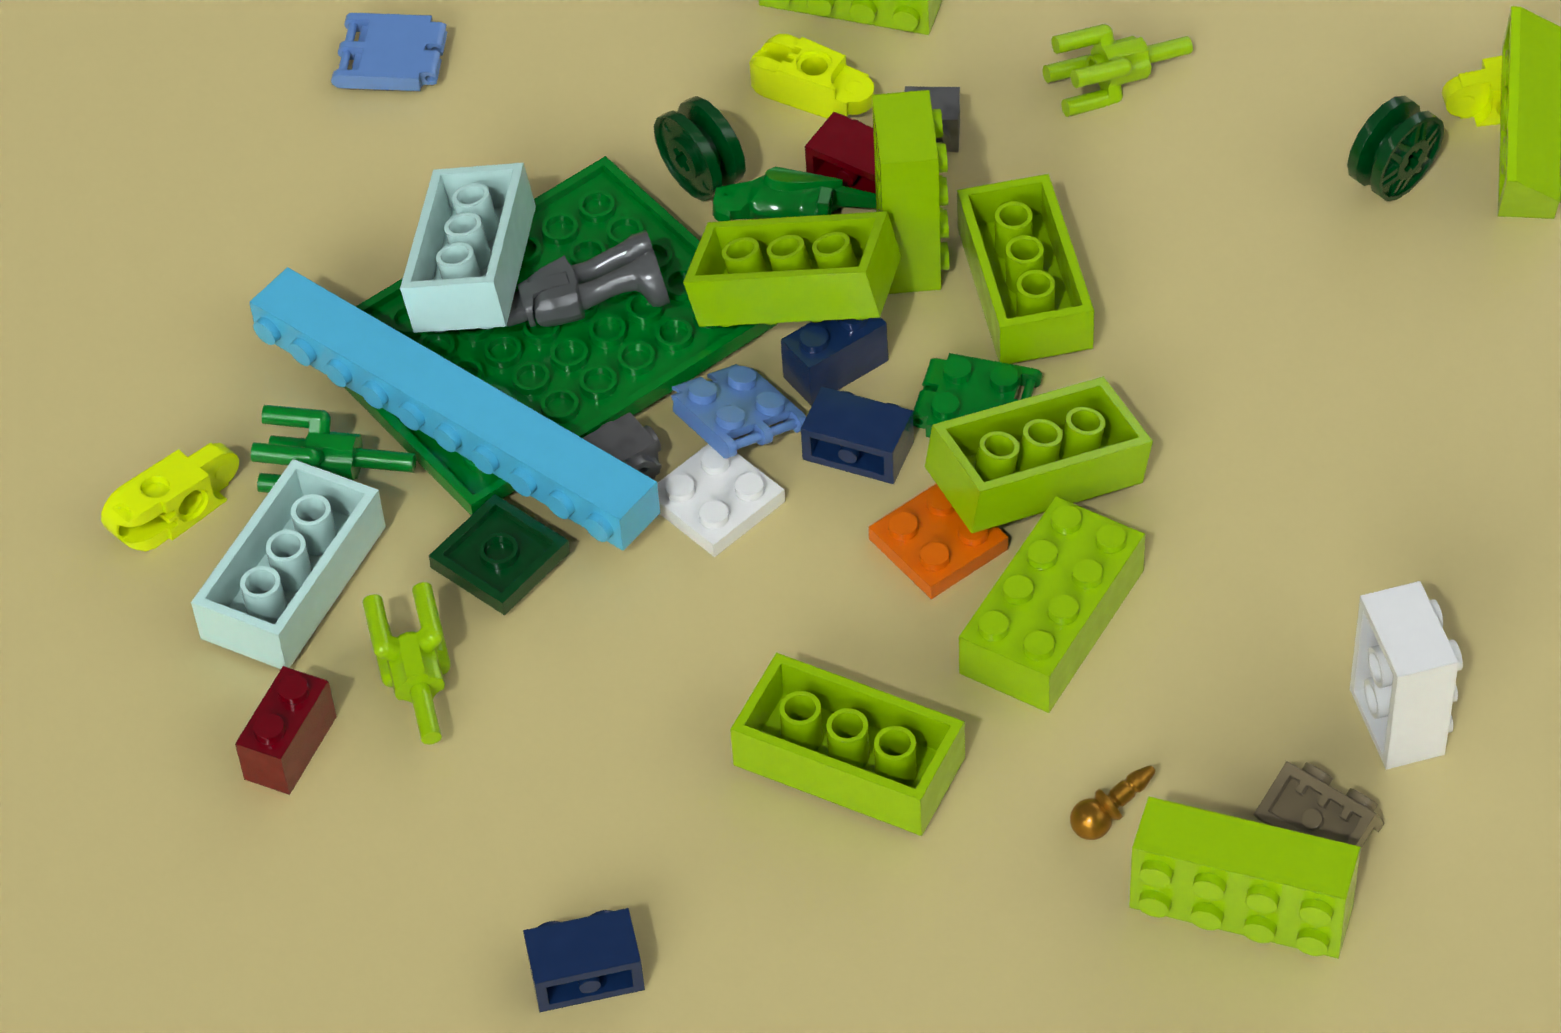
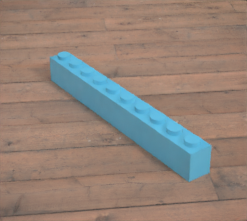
M287 267L249 302L254 321V331L263 342L268 345L275 344L290 353L300 364L304 366L310 365L321 371L335 385L339 387L346 386L363 396L372 407L385 409L398 417L409 429L422 431L435 439L446 451L457 452L466 457L482 472L498 476L508 482L522 496H531L548 506L559 518H568L584 527L596 540L601 542L607 541L624 551L660 514L657 481Z

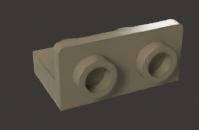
M1286 761L1253 814L1258 820L1267 825L1362 847L1372 829L1379 832L1384 825L1382 819L1374 812L1377 804L1373 800L1352 788L1349 789L1346 795L1329 786L1333 780L1331 776L1307 762L1300 769Z

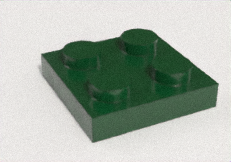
M494 494L429 555L430 567L505 616L570 553L569 540Z

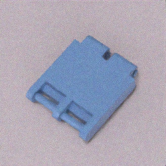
M347 14L344 23L346 29H348L345 41L339 44L338 55L341 57L339 68L333 72L331 83L335 87L421 91L423 85L437 84L442 62L440 56L443 55L448 33L445 23L433 22L432 15ZM356 32H360L358 41H354ZM350 60H354L352 70H348Z
M735 364L707 374V377L712 379V381L698 377L672 386V390L677 392L671 395L673 412L725 459L735 456L738 449L758 443L763 446L771 443L773 436L790 430L796 433L801 432V427L806 419V415L757 371L746 366ZM783 421V423L769 427L770 425ZM748 434V435L745 436V437H742V438L733 440V439H735V438H737V437H740V436H743V435Z

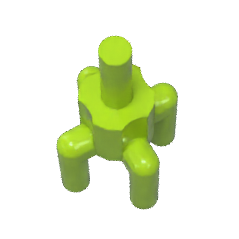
M1101 24L1053 36L1051 45L1056 54L1094 46L1091 49V54L1044 65L1042 72L1047 83L1071 78L1075 88L1095 83L1099 84L1100 90L1062 100V111L1066 117L1120 102L1123 98L1121 84L1148 78L1151 74V63L1191 54L1193 45L1188 36L1148 46L1142 37L1130 36L1114 40L1112 28L1107 24Z
M421 582L412 588L421 627L418 632L411 631L402 633L397 637L392 636L382 597L372 594L365 597L362 603L381 680L385 686L393 687L394 694L398 700L413 703L421 741L429 745L437 743L442 738L433 698L439 691L444 689L443 675L450 670L451 663L432 586L430 583Z

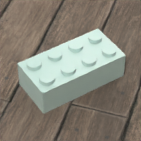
M524 163L433 170L400 286L414 333L476 328L491 329L507 326L536 208Z
M292 459L192 600L191 605L200 638L281 669L285 666L290 668L385 529L386 525L379 490Z

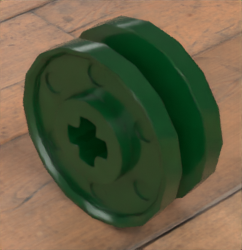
M1405 95L1393 97L1382 104L1368 118L1359 131L1348 158L1349 176L1363 186L1371 185L1372 191L1386 201L1399 199L1416 186L1433 164L1441 148L1444 136L1443 121L1429 111L1421 112L1420 106Z
M698 96L691 97L680 104L677 112L672 110L656 118L653 126L654 137L660 156L678 184L692 197L701 201L709 200L714 197L716 187L735 184L743 179L746 165L740 142L725 117L708 100Z

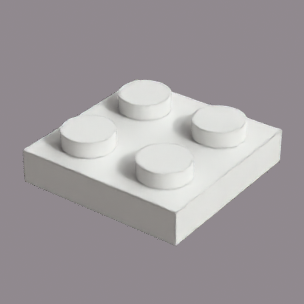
M709 444L657 483L660 515L713 557L720 554L785 502V490L738 453L733 457L725 459Z

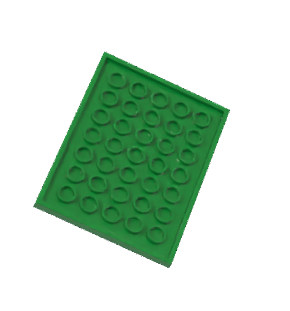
M606 156L534 199L536 208L517 284L527 280L539 269L564 255L571 265L579 264L620 244L630 235L646 230L662 274L670 304L653 307L640 292L633 291L616 295L585 310L586 317L584 319L557 326H540L535 318L536 326L530 327L529 321L511 327L418 333L413 332L400 290L402 279L356 306L581 438L598 430L603 424L614 421L629 412L633 416L672 392V386L691 380L777 325L745 324L729 327H699L683 282L700 241ZM346 386L344 387L408 453L416 454V461L470 515L475 513L494 494L503 499L515 491L508 482L494 474L482 472L471 460L457 452L446 451L432 437L420 430L409 429L395 415L383 408L377 409L372 407L363 396Z

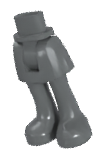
M644 230L632 234L620 244L585 262L571 265L564 255L539 269L527 280L517 284L519 291L514 293L507 326L511 327L529 321L530 327L536 326L535 318L537 323L544 327L575 322L586 317L585 310L616 295L633 291L640 292L653 307L670 304L647 231Z

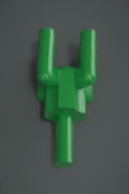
M264 405L262 409L263 424L309 428L306 438L271 435L268 444L254 442L251 447L252 462L289 465L292 459L350 480L358 479L361 468L414 473L416 468L415 453L362 448L361 434L331 432V417L324 410ZM260 473L257 481L258 492L269 493L281 475Z

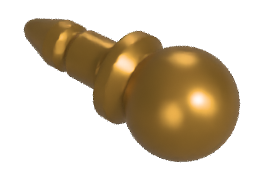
M1150 765L1133 771L1127 776L1126 780L1120 781L1109 790L1108 795L1099 788L1095 792V799L1088 798L1078 802L1070 814V824L1075 834L1086 840H1095L1103 837L1109 831L1112 820H1120L1123 817L1118 808L1126 805L1135 797L1137 792L1140 793L1146 788L1155 774V768Z

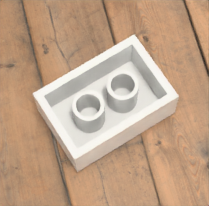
M1421 581L1360 596L1350 691L1386 770L1445 755L1448 733L1453 731L1451 711L1453 702L1458 700L1456 677L1457 671L1463 668L1462 655L1457 642L1454 639L1448 640L1443 630V616L1440 606L1435 599L1429 600Z

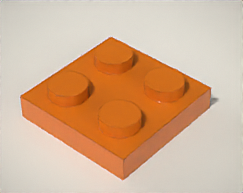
M934 484L868 527L869 540L930 599L938 596L1008 550V536L997 526L971 534L937 484Z

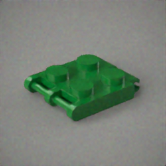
M949 353L947 360L932 358L922 383L924 388L919 392L913 410V426L926 429V437L930 438L933 424L1018 401L1019 399H1016L1020 386H1024L1020 400L1031 397L1034 388L1040 386L1043 375L1035 368Z

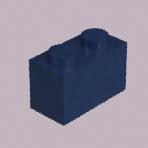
M880 317L865 320H824L806 324L781 339L783 377L812 406L821 386L839 390L888 361L887 323Z
M821 386L801 427L802 458L809 462L894 484L914 443L913 410L902 408L893 403H883L856 396L848 391H838Z
M629 908L616 911L601 910L588 917L564 922L549 921L536 928L523 930L539 1013L645 990L642 964Z

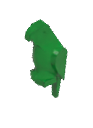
M773 167L768 169L765 175L755 180L716 187L712 215L717 221L831 215L833 211L840 209L841 206L876 208V194L843 186V179L782 167Z

